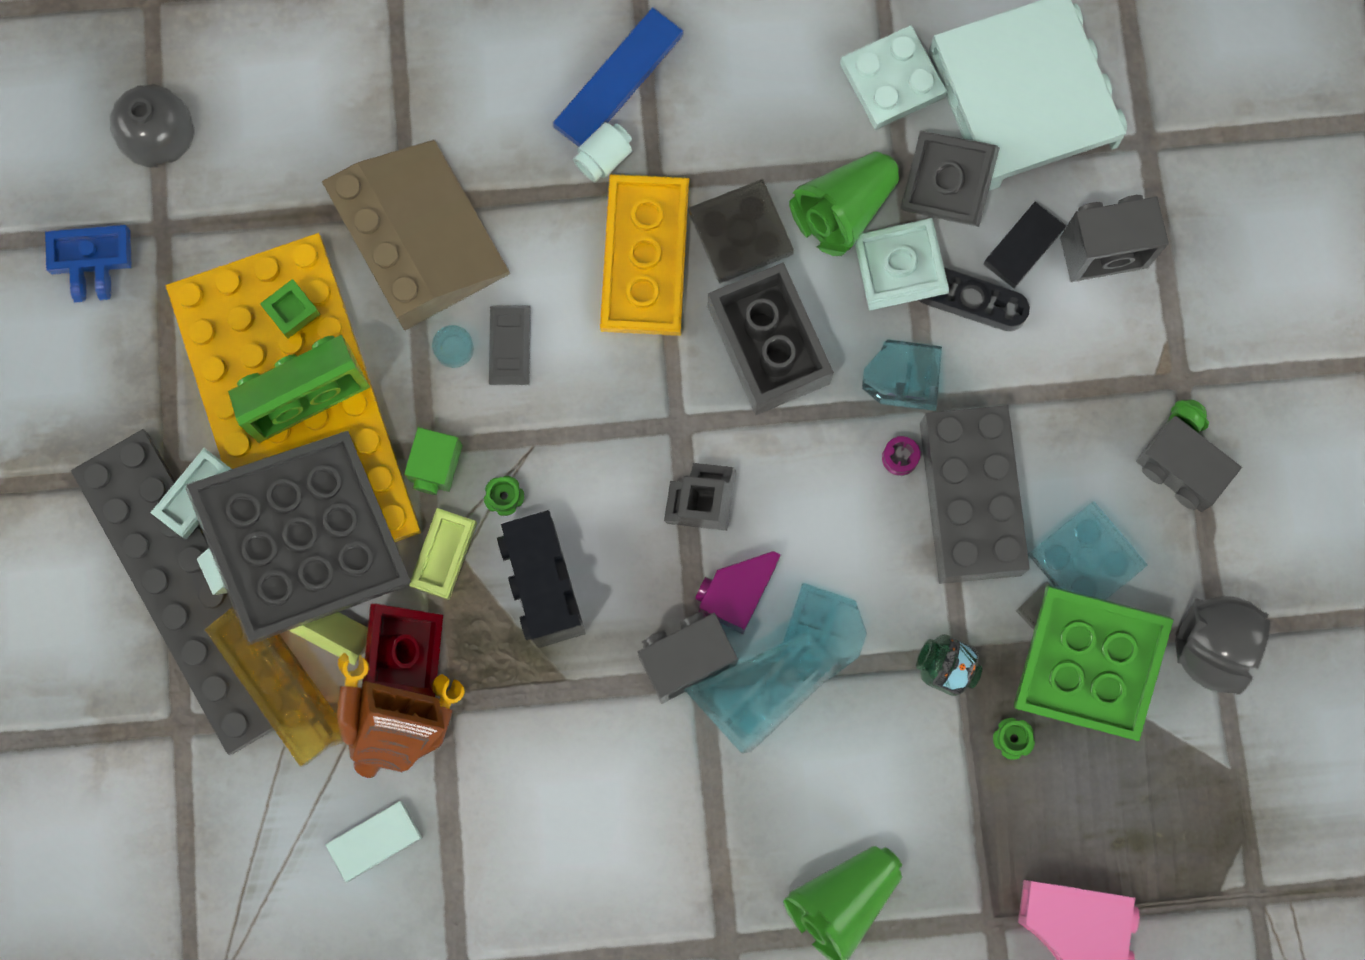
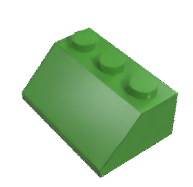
M339 335L337 337L327 336L319 339L312 345L311 350L299 356L292 354L283 357L275 363V368L261 375L254 373L245 376L237 382V387L228 392L239 426L258 443H261L370 388L350 346L343 336Z

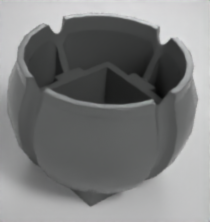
M1219 596L1205 601L1195 598L1175 638L1177 662L1182 665L1192 680L1204 688L1217 693L1241 694L1253 680L1249 669H1258L1262 661L1270 633V620L1265 619L1268 618L1269 614L1260 610L1252 602L1238 597Z

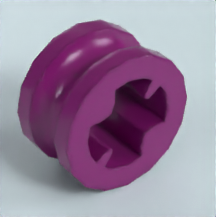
M899 436L891 439L882 452L883 466L889 473L896 476H904L911 473L920 460L921 452L919 446L909 437ZM901 446V451L905 448L910 451L911 455L907 459L908 465L901 466V461L895 464L891 460L895 453L894 447Z

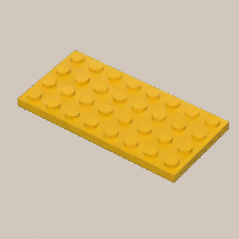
M319 233L165 285L223 463L231 469H235L348 431L394 542L422 533L323 239ZM293 279L316 307L320 315L287 339L260 303ZM343 336L350 346L370 388L261 443H258L239 426L228 392L237 387L239 380L250 374L259 373L261 375L275 368V363L283 357L292 354L299 356L311 350L312 345L321 338Z

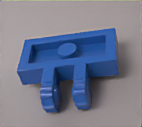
M126 225L45 231L46 270L51 275L70 274V293L74 303L86 301L87 286L84 272L95 271V291L99 300L111 299L112 285L109 270L132 268L131 230Z

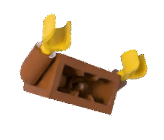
M343 653L339 657L338 668L346 679L345 686H340L337 722L341 739L349 745L350 758L354 761V769L359 775L372 778L375 777L380 768L399 772L407 771L419 758L442 745L453 713L450 709L451 703H457L464 696L465 690L461 682L454 679L451 688L446 692L450 682L449 678L444 674L438 675L432 686L434 693L440 699L366 681L362 688H359L358 681L366 676L368 664L359 655L358 667L353 671H347L349 657L346 653Z

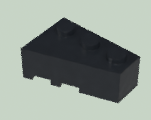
M546 510L502 523L503 536L497 537V542L503 561H511L514 575L509 576L508 580L514 600L521 599L525 615L519 618L526 641L532 640L538 648L585 635L586 632L550 511Z

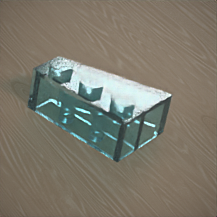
M804 633L757 655L753 659L736 667H731L721 672V674L684 690L741 753H751L842 665L814 635Z

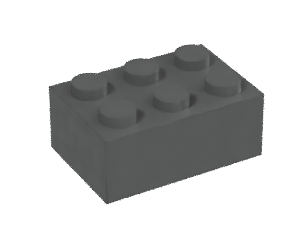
M784 262L708 293V310L755 416L830 385L834 372Z

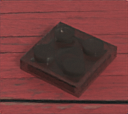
M763 179L689 207V215L719 284L789 257L794 253L793 246Z

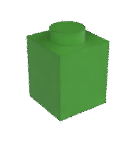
M420 427L417 428L404 473L407 479L414 483L413 489L431 495H437L438 489L450 492L463 447L458 437Z

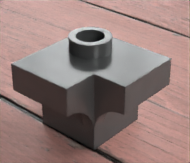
M693 463L690 476H683V481H670L664 521L672 525L727 531L736 474L734 467Z

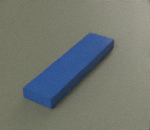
M652 7L553 121V127L580 147L604 122L609 123L683 37V30Z

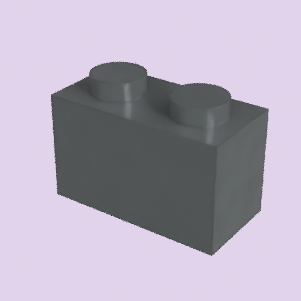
M1174 416L1162 427L1136 460L1143 467L1142 472L1145 476L1157 484L1164 483L1176 492L1175 498L1183 506L1191 510L1197 509L1200 512H1203L1216 502L1242 468L1177 416Z

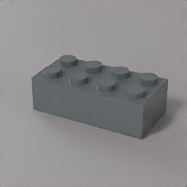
M1009 406L925 413L920 422L939 584L1022 576L1030 570Z

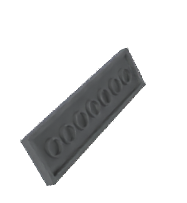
M142 429L72 469L71 472L226 753L232 755L305 712L265 640L248 645L228 594H212L197 561V558L209 548L200 524L187 539H184L150 513L173 486L175 480L148 432Z

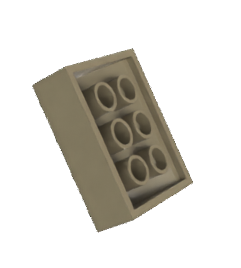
M435 139L357 162L322 181L404 331L510 275L507 266Z

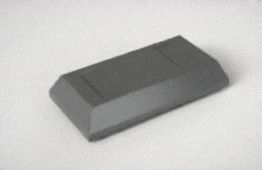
M490 306L489 385H529L530 306Z

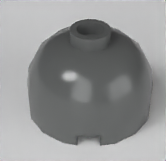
M154 84L139 85L126 91L115 102L110 114V131L118 148L131 161L145 167H157L156 164H162L166 161L172 163L178 160L189 149L194 136L192 117L185 103L169 89Z

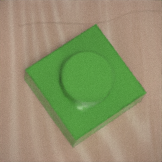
M293 279L260 303L287 339L320 315L319 311Z

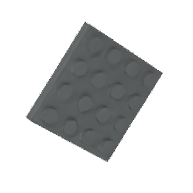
M348 431L186 485L187 494L248 645L407 587L411 583Z

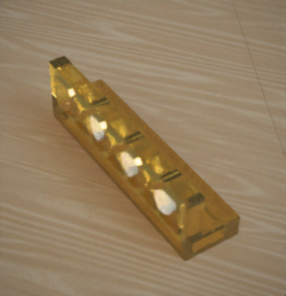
M233 607L204 629L300 767L309 764L329 747L344 743L340 736L336 713L280 634L248 645Z

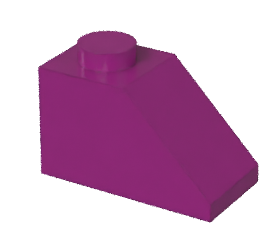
M772 551L719 569L713 580L705 577L695 597L696 600L701 602L699 612L703 611L705 616L715 613L721 624L744 634L779 562L781 554Z

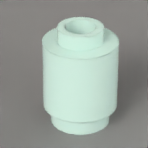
M604 122L577 149L578 154L573 158V161L587 178L596 182L600 177L606 178L632 152L629 144L632 138L618 123L612 126Z

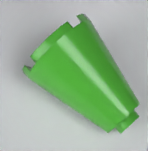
M872 152L800 185L792 193L795 196L789 200L793 219L806 238L813 234L821 242L816 247L822 252L831 256L844 255L853 247L899 181L897 163L887 154Z
M872 846L789 892V895L783 901L784 907L800 932L804 933L807 930L816 940L812 945L828 960H848L901 881L902 874L899 870L902 867L901 861L890 849L884 847L881 850L876 846Z

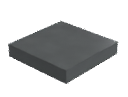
M920 131L900 209L905 212L979 227L1000 148L997 145Z

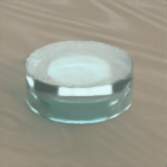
M449 325L441 328L435 334L432 341V350L436 359L442 365L449 368H458L468 363L472 358L474 343L470 334L464 328Z

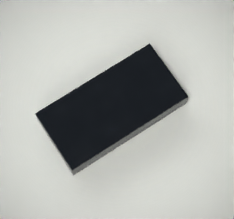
M1034 202L986 258L983 265L1015 289L1064 231L1066 225L1037 202Z

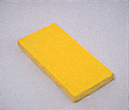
M609 175L600 332L681 336L689 178Z

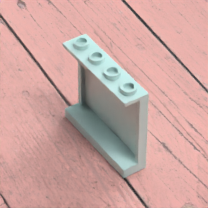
M1071 0L1036 1L936 34L933 37L929 54L937 74L947 90L946 97L963 139L997 145L1000 148L989 191L999 188L1004 178L1106 144H1110L1111 149H1115L1126 135V118L1122 110L1116 109L1111 97V82L1108 76L1100 71L1097 64L1098 54L1095 43L1091 38L1087 39L1082 27V12L1076 3L1073 4Z

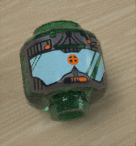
M942 634L934 640L928 639L921 648L916 662V668L920 670L921 680L926 685L951 696L960 695L967 688L973 689L979 682L982 674V666L978 664L979 656L977 649L947 634Z

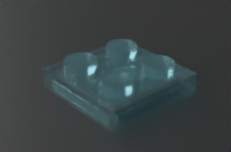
M1094 501L1028 553L1029 557L1055 587L1103 600L1109 598L1148 566Z

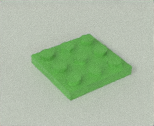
M1047 585L1014 701L1015 709L1139 741L1174 619Z

